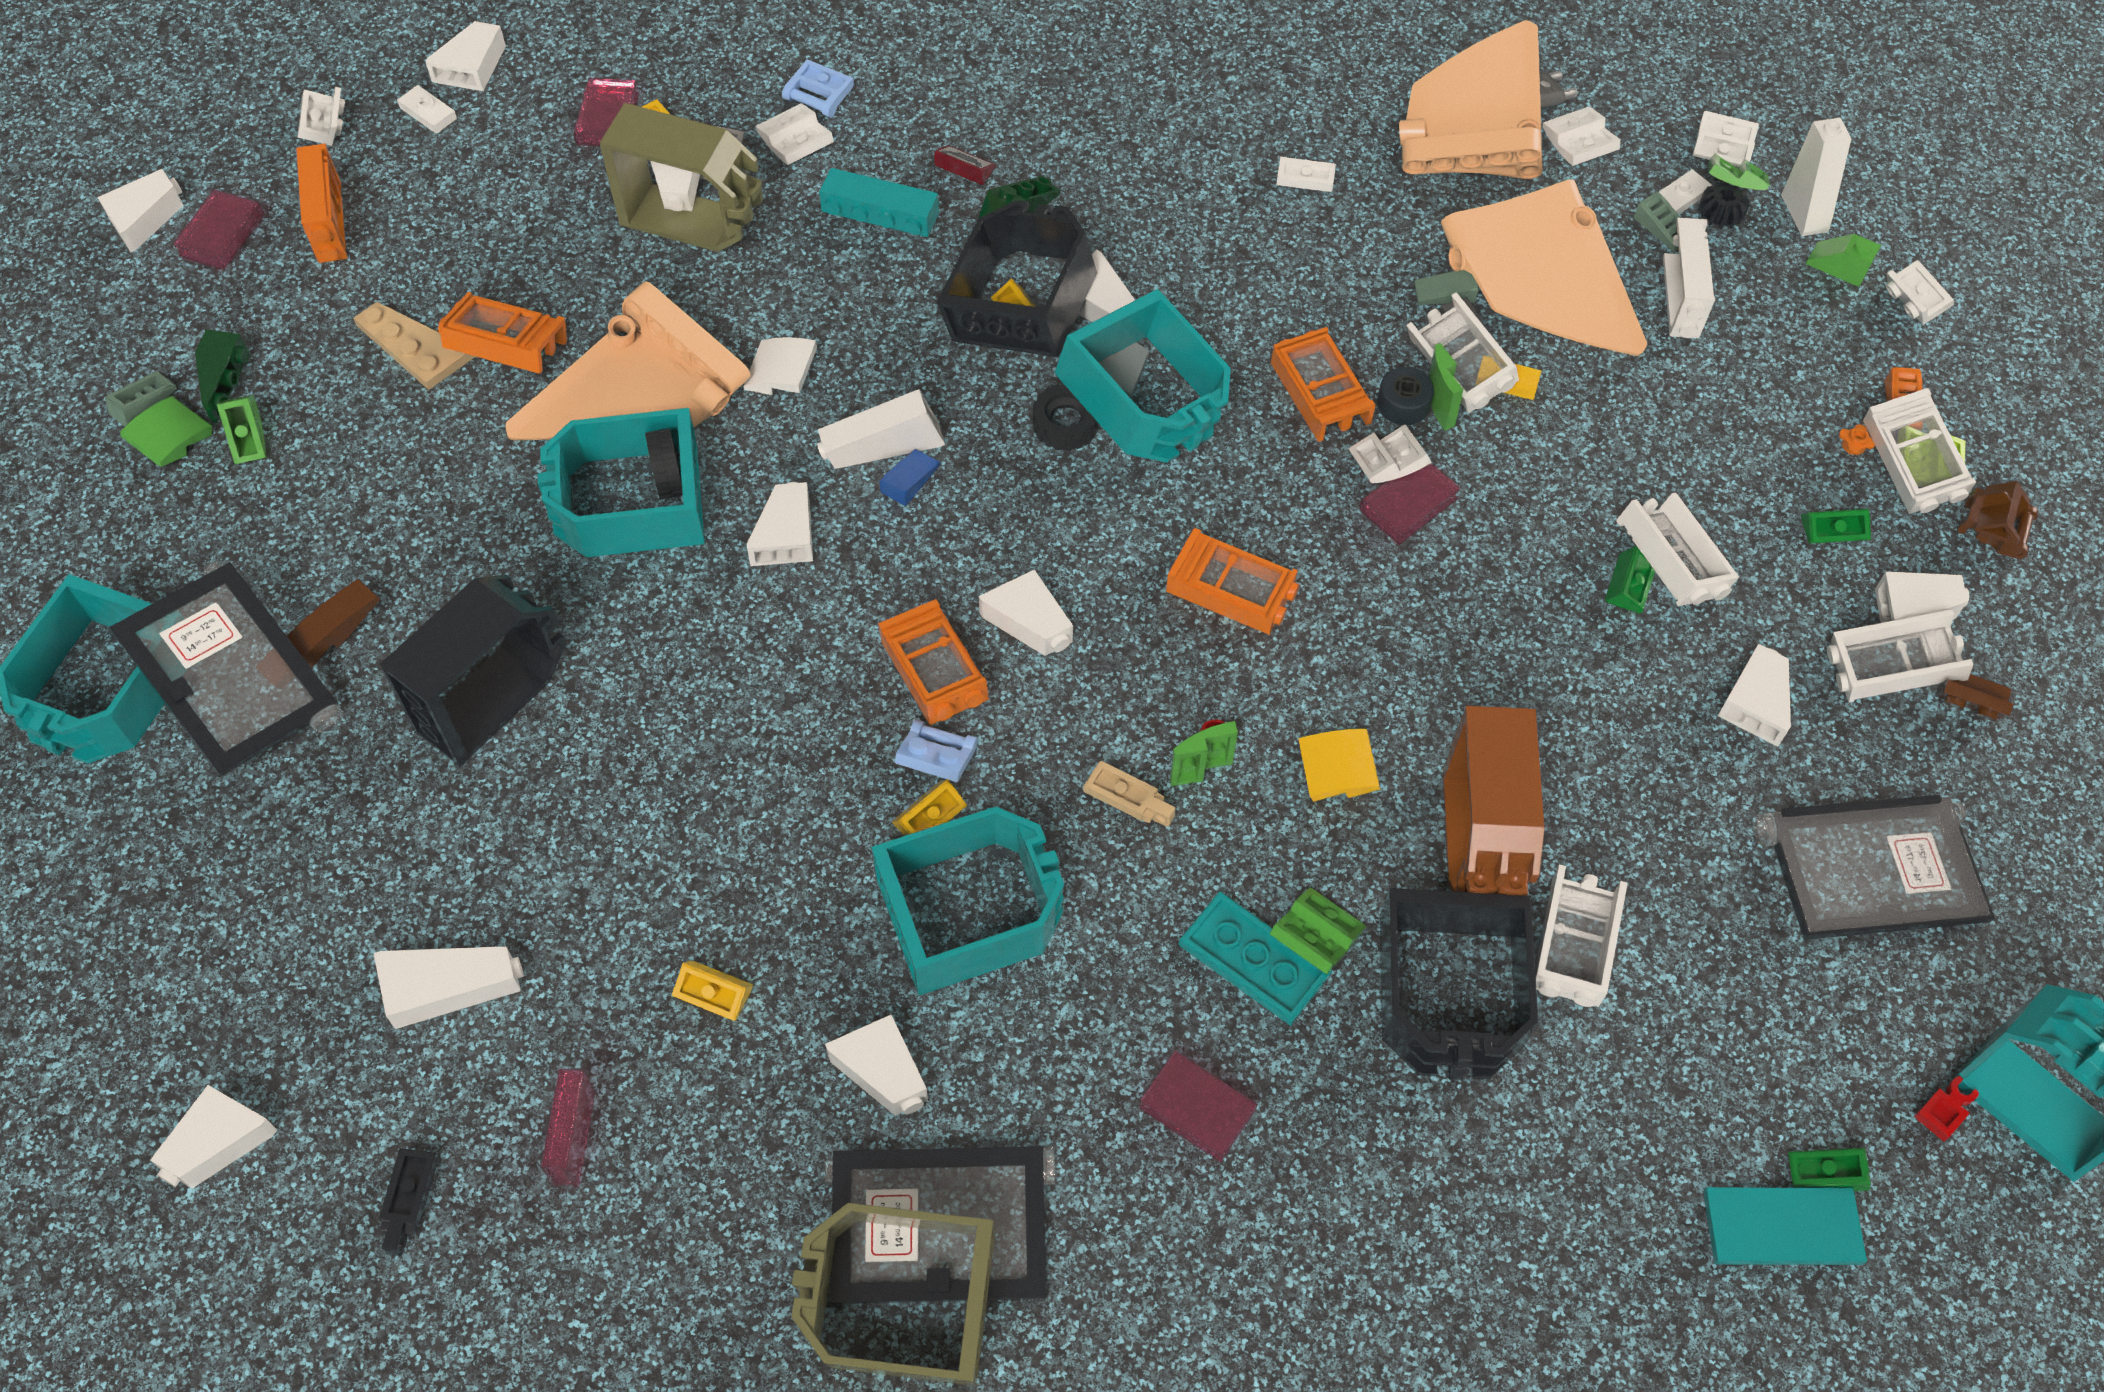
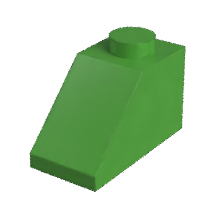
M1856 234L1819 241L1806 264L1860 287L1881 245Z
M254 394L225 400L217 404L234 463L239 464L266 458L263 425Z

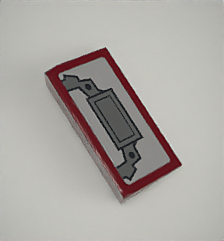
M950 145L939 148L934 152L935 166L981 185H984L996 169V164Z

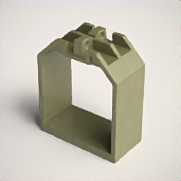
M624 102L600 141L619 225L719 252L742 239V226L752 221V208L763 201L761 180L748 175V170L757 173L759 169L757 157L726 129ZM647 160L701 174L718 189L719 202L695 196L692 211L665 209L658 185L652 184Z
M847 1203L803 1239L801 1258L805 1259L803 1270H794L792 1286L800 1292L799 1298L794 1297L791 1318L821 1360L833 1369L977 1386L996 1232L994 1221ZM857 1221L976 1235L959 1371L833 1356L821 1339L828 1298L835 1241L838 1236Z

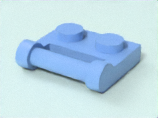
M807 59L784 86L782 98L790 102L793 100L820 110L823 115L832 118L837 110V106L854 87V80L850 76ZM800 87L804 88L806 90L824 96L827 99L826 101L822 100L820 98L802 92L799 89Z
M915 719L910 732L896 752L895 763L958 782L974 755L978 738L971 735L966 737L927 726L925 721Z

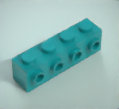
M830 168L819 191L822 212L913 235L929 237L939 215L938 193L835 168Z

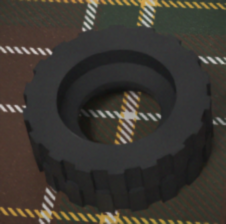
M1056 384L1051 388L1048 387L1037 396V400L1033 404V430L1040 442L1043 441L1046 446L1053 447L1055 450L1072 451L1075 448H1082L1083 445L1091 442L1092 437H1095L1098 422L1065 385ZM1059 408H1072L1079 412L1081 418L1078 424L1065 427L1054 424L1051 420V414Z
M670 428L646 432L645 437L659 499L683 495L682 479Z

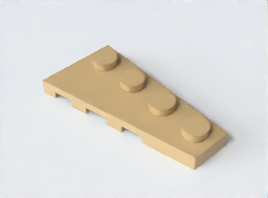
M378 302L353 318L357 327L428 390L476 357L443 348L439 332Z

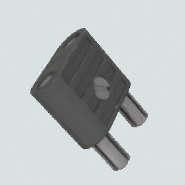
M1547 71L1539 72L1541 109L1561 105L1566 99L1577 96L1576 88L1563 90L1556 82L1562 79L1561 71L1552 73Z

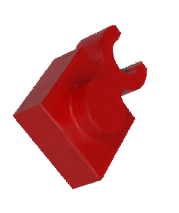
M1960 1076L1954 1078L1947 1085L1946 1093L1939 1088L1914 1116L1943 1142L1955 1132L1970 1114L1963 1107L1971 1104L1979 1095V1091L1976 1089L1969 1095L1961 1094L1958 1090V1084L1962 1082L1963 1078Z

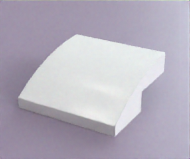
M803 103L756 125V130L761 138L786 165L834 142L832 132L818 123L816 113Z
M1590 106L1543 122V129L1549 140L1572 166L1620 149L1621 139L1605 128V117Z
M1704 111L1693 156L1710 160L1714 153L1737 167L1745 159L1750 162L1759 124Z
M790 337L762 340L749 370L751 377L743 385L744 390L773 395L775 389L800 393L817 349L816 340Z
M1406 425L1401 426L1381 440H1379L1375 433H1372L1348 448L1371 483L1401 478L1432 463Z

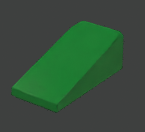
M1865 1148L1788 1152L1793 1188H1853L1854 1191H1870L1871 1181Z

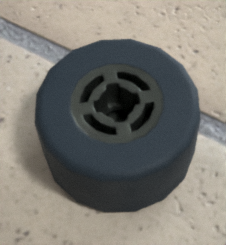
M1399 367L1390 370L1383 377L1378 392L1377 406L1380 413L1387 420L1398 425H1412L1422 421L1427 416L1434 395L1433 383L1425 373L1412 367Z

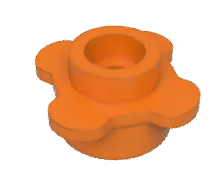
M1858 424L1855 428L1849 430L1842 429L1839 433V437L1842 439V447L1849 454L1860 455L1864 453L1866 448L1873 449L1875 447L1864 425Z

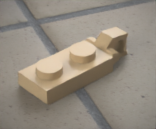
M1099 761L1083 786V792L1141 821L1150 823L1153 819L1155 822L1169 827L1175 817V807L1163 802L1164 796L1158 793L1157 788L1103 761Z

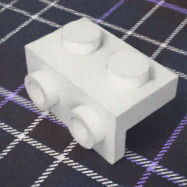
M335 87L333 97L308 90L303 91L298 138L332 146L334 136H340L343 120L338 119V115L342 116L345 104V100L340 98L341 88Z
M1918 260L1897 274L1893 270L1887 272V291L1894 299L1899 298L1904 303V310L1911 319L1917 318L1922 325L1954 305V299Z

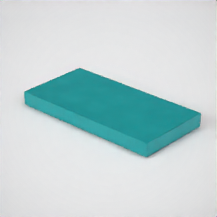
M1219 891L1180 938L1178 945L1288 1025L1292 1026L1331 976L1333 970L1328 974L1322 972L1271 936L1272 927Z
M1706 1187L1703 1191L1714 1264L1863 1265L1867 1262L1853 1188Z

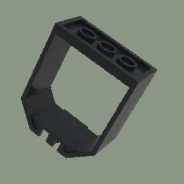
M1015 200L978 218L937 301L953 342L1059 358L1066 337L1070 334L1097 275L1086 233L1069 207L1055 205L1051 212L1049 205L1039 204L1036 211L1030 213L1027 212L1029 202ZM1017 251L1029 252L1030 255L1067 259L1044 308L979 299L996 262Z
M508 575L474 578L379 664L414 732L459 767L550 682L566 646L565 639L559 632L551 640L549 637L559 625L554 609L550 606H537L532 593L528 590L513 592L514 584ZM505 635L500 648L445 699L441 700L439 695Z
M1389 888L1379 917L1382 1040L1417 1075L1437 1076V1065L1448 1066V1079L1463 1080L1468 1067H1471L1472 1079L1490 1080L1524 1048L1538 1023L1531 896ZM1398 930L1511 937L1516 1032L1509 1036L1492 1035L1491 1033L1419 1030L1400 1011Z

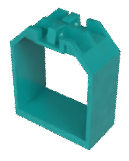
M1156 289L1067 335L1055 375L1125 454L1168 463L1179 457L1180 452L1175 448L1178 444L1181 443L1191 452L1198 448L1199 444L1212 438L1214 424L1219 422L1221 418V408L1228 403L1231 368L1160 290ZM1147 337L1197 392L1200 398L1182 407L1178 412L1167 418L1143 413L1098 362Z
M689 408L571 420L540 448V460L542 465H546V472L537 474L538 487L542 495V502L547 509V517L553 522V534L583 556L595 557L705 544L698 445ZM670 428L675 452H680L683 505L576 516L572 513L570 476L585 462L649 455L645 433Z
M71 574L67 575L0 666V696L3 709L6 714L15 717L16 725L19 729L27 731L31 743L44 747L48 752L58 756L67 747L75 749L71 755L73 759L87 764L132 749L137 745L165 704L138 667L135 668L105 711L82 719L70 716L63 711L34 700L91 621L110 627L152 603ZM172 612L135 632L139 638L153 642L149 651L171 681L184 676L189 669H185L159 634L184 620L183 616L177 612Z
M995 806L871 847L875 877L918 996L1044 953L1064 913L1062 907L1064 901L1062 894L1064 882L1059 872V860L1055 850L1045 852L1042 845L1046 843V838L1040 824ZM993 844H998L1017 852L1039 908L1042 911L1038 921L926 958L897 876Z
M2046 984L1991 1034L1954 1078L1958 1076L1963 1078L1962 1082L1958 1084V1088L1967 1095L1975 1089L1978 1090L1979 1095L1974 1100L2070 1180L2075 1182L2104 1161V1116L2009 1039L2042 1047L2055 1058V1063L2099 1098L2104 1097V1002L2093 994Z

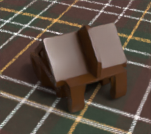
M2018 481L1989 485L1985 490L1976 487L1966 499L1965 507L1970 508V512L1960 521L1958 532L1964 534L1967 529L1974 528L1977 531L1975 538L1980 540V543L1991 545L1998 554L2023 559L2028 555L2029 547L2027 542L2032 522L2037 519L2039 511L2035 506L2029 505L2030 499ZM2015 519H2019L2017 531L2013 526Z

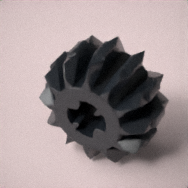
M1715 182L1713 186H1707L1699 202L1698 210L1702 214L1701 219L1709 220V226L1716 224L1722 229L1726 225L1732 229L1734 225L1740 224L1746 216L1750 202L1746 197L1747 191L1739 190V186H1731L1727 182L1723 185Z

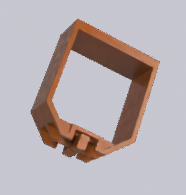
M1466 706L1442 771L1448 886L1451 892L1528 896V881L1536 883L1540 875L1545 828L1536 709Z

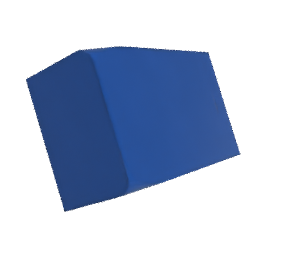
M914 449L879 481L881 493L907 506L937 470L940 462Z

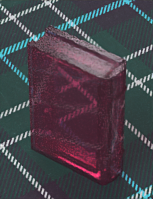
M588 78L583 92L584 96L578 119L575 122L573 137L577 145L600 147V141L624 102L637 106L639 92L636 91V80Z
M213 190L173 245L178 248L180 258L225 270L263 218L264 211L258 202Z
M1430 463L1409 475L1386 481L1377 489L1372 490L1360 502V512L1400 545L1457 500L1456 493L1460 490V487Z
M1175 1050L1141 1098L1140 1103L1142 1104L1139 1106V1109L1221 1163L1255 1113L1258 1104L1243 1095V1092L1237 1091L1194 1063V1060H1189Z
M559 1069L541 1162L542 1170L551 1184L556 1187L562 1184L579 1188L595 1098V1091L585 1072L581 1070Z

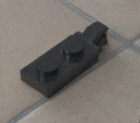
M399 1149L379 1216L381 1221L380 1231L381 1233H386L381 1248L385 1250L387 1255L402 1256L407 1237H414L417 1228L420 1226L439 1156L435 1152Z

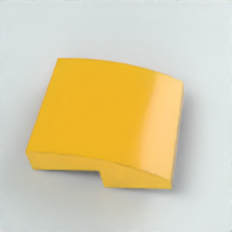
M1367 729L1337 730L1298 738L1309 795L1313 802L1346 793L1347 797L1351 798L1380 790Z

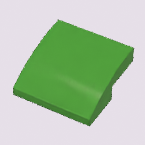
M1716 153L1708 161V173L1729 184L1755 190H1767L1770 186L1768 174L1746 159L1738 168Z
M1438 343L1434 348L1429 378L1434 387L1431 408L1438 422L1446 431L1455 427L1464 389L1454 378L1457 363L1443 345Z
M170 396L136 416L120 431V435L150 460L162 467L187 456L186 446L212 436V426L173 396Z
M1235 721L1202 730L1173 749L1170 785L1177 786L1201 782L1204 779L1205 769L1232 765L1238 735Z
M1310 887L1295 900L1291 910L1274 925L1270 935L1322 972L1328 974L1353 946L1367 926Z

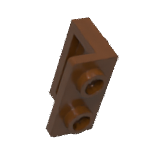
M1970 674L1969 679L1966 681L1947 680L1944 683H1940L1935 697L1944 699V703L1957 709H1964L1966 707L1977 711V716L1990 721H1997V719L2000 720L2010 716L2014 703L2008 702L2012 691L2011 688Z

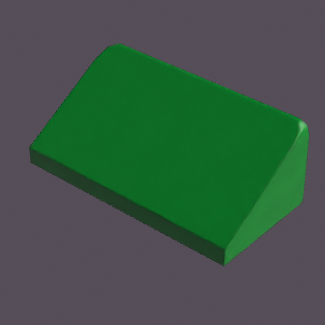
M1869 509L1801 514L1802 524L1809 544L1871 540Z
M1635 546L1619 554L1605 601L1636 613H1642L1655 570L1638 547Z

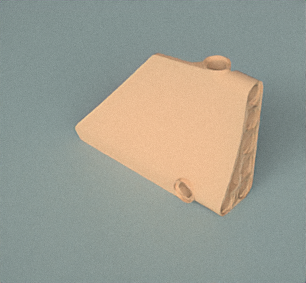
M1525 20L1495 33L1450 58L1413 84L1406 120H1400L1399 122L1402 169L1404 172L1409 174L1481 173L1522 179H1533L1542 174L1538 26Z
M1566 180L1502 202L1455 212L1442 219L1441 225L1451 247L1448 254L1450 266L1454 271L1465 270L1473 275L1491 309L1495 312L1536 329L1576 342L1639 356L1645 350L1647 341L1597 222L1596 214L1591 208L1584 205L1575 180Z
M644 281L624 299L622 315H617L609 321L608 334L506 422L507 437L515 441L550 440L571 420L682 408L690 409L693 427L709 417L720 413L728 404L730 396L751 375L748 368L736 356L655 286ZM625 332L627 335L619 336L616 333Z

